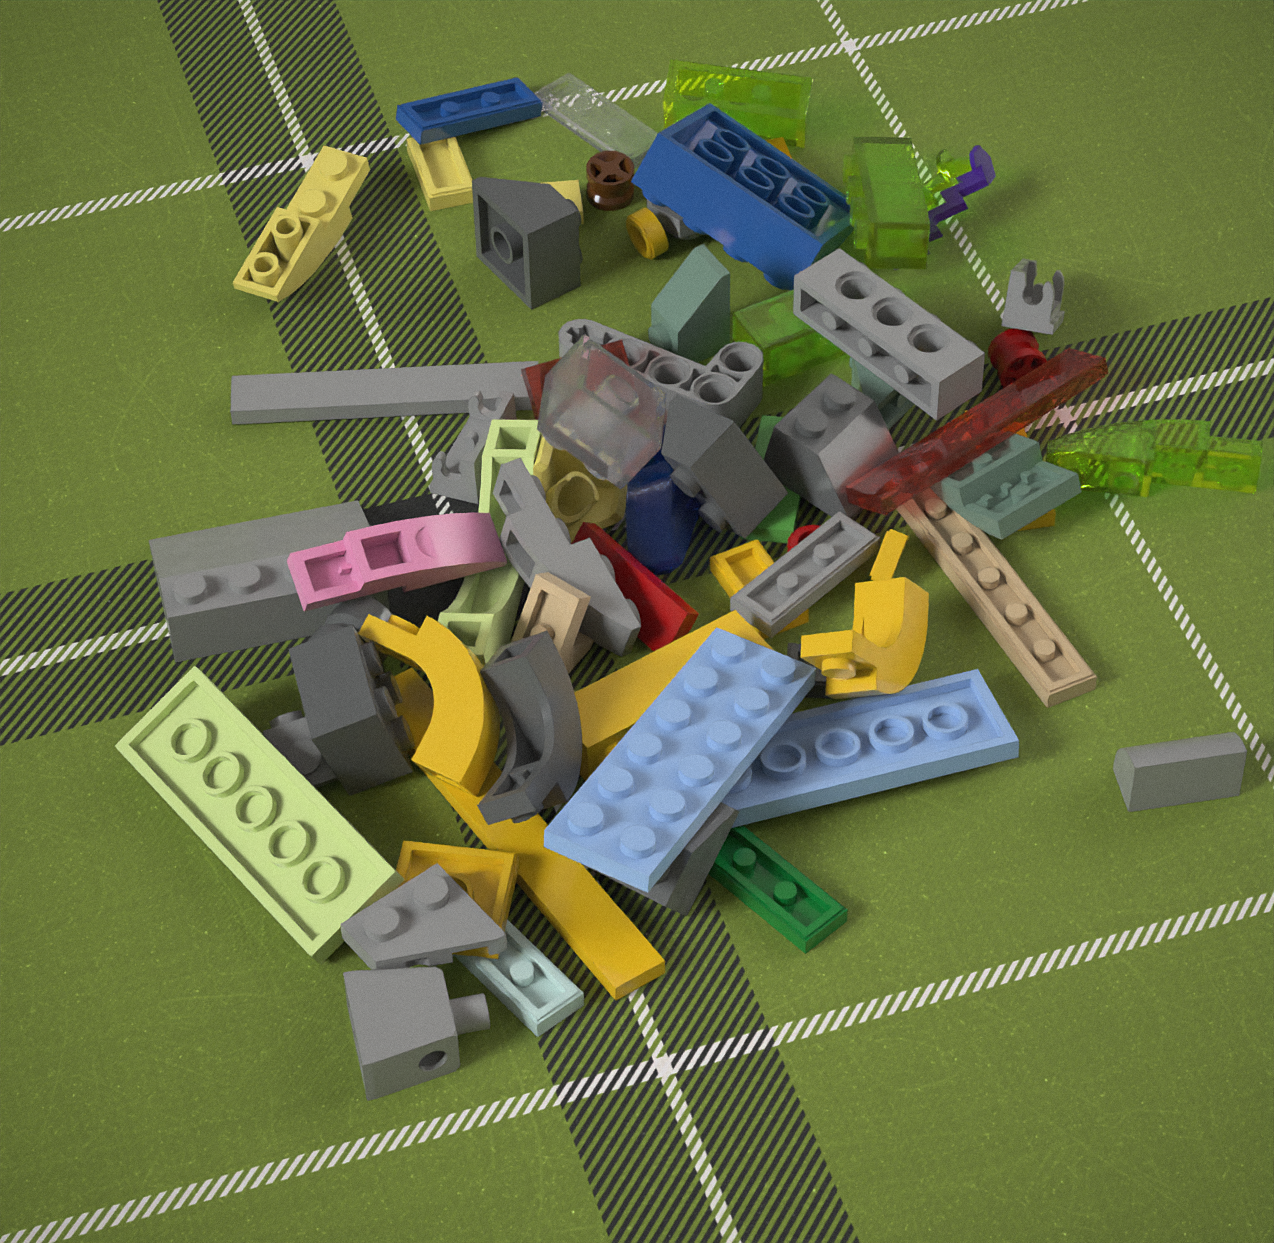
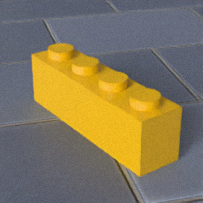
M734 610L574 692L582 730L581 777L586 781L716 627L773 650L772 647Z

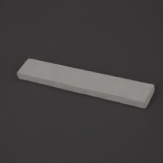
M538 361L232 376L231 419L232 424L469 413L468 402L476 389H480L483 394V405L492 411H496L495 403L501 390L514 393L516 410L541 409Z

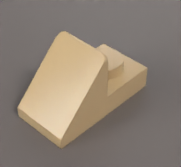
M549 572L536 574L511 643L548 631L569 674L591 649L594 642L590 637L578 632L591 596Z

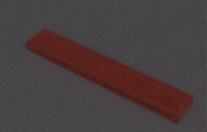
M1071 348L1066 349L845 486L849 503L887 515L1109 374L1106 358Z

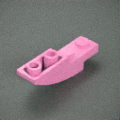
M471 512L405 519L346 532L341 541L290 553L287 564L303 611L305 612L401 586L403 591L407 592L505 566L507 559L490 513Z

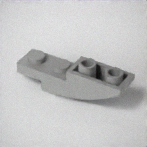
M521 458L501 464L493 495L506 516L499 540L504 553L513 567L530 588L536 574L549 572L591 596L578 632L594 640V643L620 657L630 654L641 628V619L633 601L625 599L616 584L615 573L609 559L605 555L598 553L590 538L571 544L570 534L565 523L560 518L555 519L546 503L542 483L537 476L530 475Z

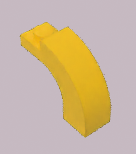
M906 577L855 583L852 630L801 636V658L822 670V675L826 676L825 695L834 699L894 694L907 687L918 670L924 652L928 627L929 593Z
M368 614L358 634L365 641H372L378 651L425 672L433 689L434 709L431 722L411 760L427 774L477 797L492 767L500 736V711L480 673L484 666L476 655L449 629L429 616H426L421 628H418L414 624L395 615H391L388 622H385Z

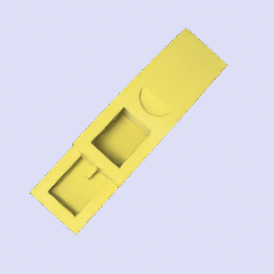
M324 145L287 209L279 207L275 209L234 279V288L279 302L302 286L329 255L353 219L349 206L370 171L367 158Z

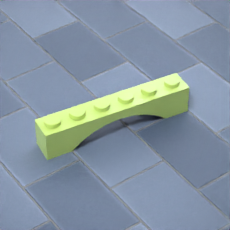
M492 419L482 455L478 513H490L499 539L506 516L493 495V490L501 464L521 458L530 475H533L538 447L543 429H545L544 420ZM506 554L507 564L505 566L465 576L456 599L448 609L440 612L438 622L449 629L466 645L483 666L501 646L510 643L525 582L513 567Z

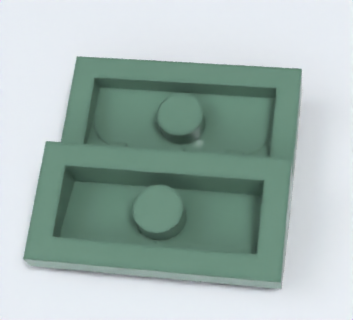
M1007 430L999 432L925 475L927 485L951 509L974 526L1001 540L1082 492L1078 473L1043 461L1039 442Z

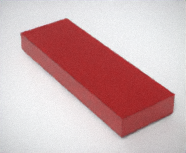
M583 522L571 544L590 538L598 553L605 555L609 559L615 573V582L624 598L632 600L638 609L641 628L637 637L653 651H656L687 635L699 613L596 523Z

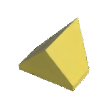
M551 425L543 429L533 467V475L537 476L542 483L546 503L555 519L560 518L565 523L570 534L571 543L583 522L596 523L601 529H604L622 520L632 480Z

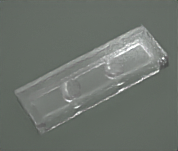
M571 73L565 74L534 93L543 102L542 111L600 152L608 150L626 154L634 163V169L640 166L658 134Z

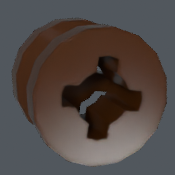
M606 150L596 153L589 159L586 165V178L588 180L586 198L590 205L603 211H616L631 204L634 199V184L631 182L634 177V163L630 157L618 151Z

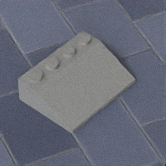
M359 501L149 540L175 662L312 636L320 626L325 625L327 617L339 603L304 612L287 564V559L290 553L341 541L346 532L370 527ZM387 590L367 595L380 602L389 610Z

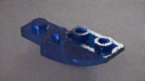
M666 424L657 427L656 433L636 441L630 463L626 494L628 552L653 574L657 575L668 574L683 564L699 515L698 510L702 506L696 497L692 498L684 493L670 477L675 470L661 454Z

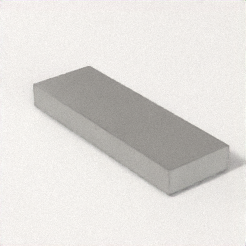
M839 511L734 594L730 600V611L736 610L749 624L772 638L875 555L880 548V537Z

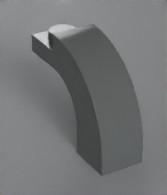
M544 631L501 646L480 670L485 684L500 711L507 738V759L504 770L499 779L477 805L488 825L510 818L513 823L526 821L543 809L568 802L577 785L582 762V730L578 705L564 662L548 631Z

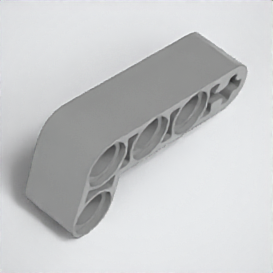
M575 319L569 321L558 332L560 376L564 382L665 425L669 402L676 395L734 421L739 428L763 398V353L758 347L750 343L733 342L727 344L719 350L707 366H704L592 320Z

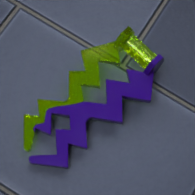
M980 145L974 146L967 157L954 158L947 149H942L936 156L938 173L910 193L915 202L904 208L910 221L884 234L883 237L886 243L875 248L887 268L892 266L894 270H898L931 254L926 243L943 237L936 225L968 209L963 197L991 184L996 174L991 157ZM948 188L940 192L945 203L939 206L933 194ZM907 239L912 249L893 259L892 254L907 250L903 240Z

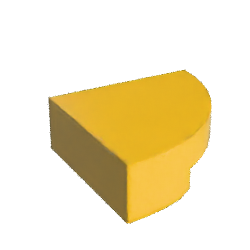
M892 529L886 531L869 575L872 576L871 580L893 578L908 542V535Z

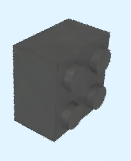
M351 624L288 649L311 739L349 796L413 772L407 750L415 747L414 739L403 715L397 716L394 706L402 703V696L392 672L384 673L381 657L372 641L364 644Z

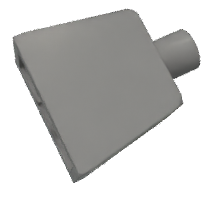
M437 967L343 972L347 1008L367 1101L455 1072L460 1067L457 1035L490 1029V1019L484 993L449 1000L443 971Z

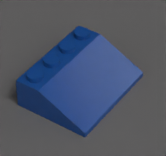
M711 103L660 131L631 180L633 184L642 189V194L647 200L655 205L670 208L683 217V223L688 228L699 234H708L723 245L724 251L730 257L740 262H749L764 273V278L771 285L781 290H790L793 293L794 275L837 250L868 212L867 209Z

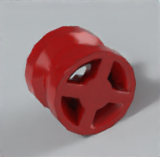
M1016 328L1007 329L998 334L988 347L987 356L993 367L998 370L997 376L1003 388L1009 392L1021 393L1029 391L1042 383L1049 372V364L1043 352L1039 351V344L1031 331Z

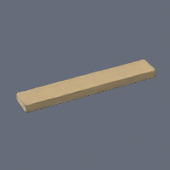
M931 465L887 481L886 496L1044 705L1049 708L1095 690L1097 680L1095 673L987 534L951 509L927 485L925 475L936 470L935 467Z

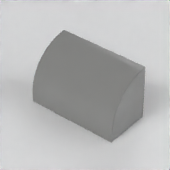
M1235 732L1131 746L1117 750L1113 771L1128 812L1239 796L1247 750L1243 741Z

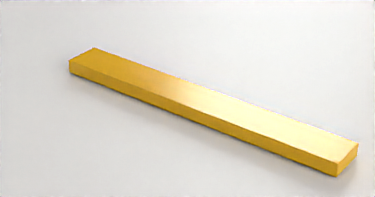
M410 668L394 676L402 696V703L394 706L397 716L403 715L411 730L415 747L408 749L407 753L412 758L431 722L434 709L433 691L417 672ZM494 762L477 797L439 780L421 769L488 850L519 853V870L516 883L616 1001L665 974V960L581 863L544 847V830L548 824L539 814L520 823H513L511 818L491 825L486 823L477 805L502 774V771Z

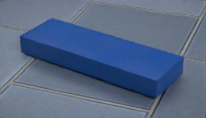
M517 77L397 105L396 120L421 145L541 116L543 102Z

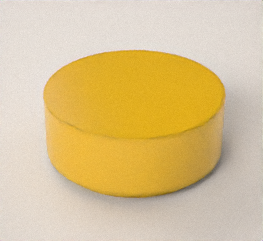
M644 207L627 217V232L633 245L643 257L653 259L668 250L669 245L666 233L657 217L649 209Z

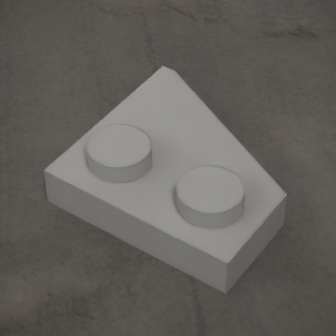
M438 863L340 924L342 939L371 970L410 968L414 965L434 966L453 962L452 953L481 947H488L489 955L498 954L508 949L506 933Z

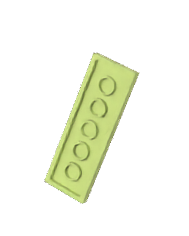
M196 666L115 745L121 754L319 964H322L344 942L342 939L341 923L394 891L405 880Z

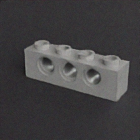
M840 248L794 275L793 314L935 420L940 419L982 391L985 353L972 341L963 338L945 325L936 315L927 312L905 296L900 289L891 286L873 273L865 264L858 262Z

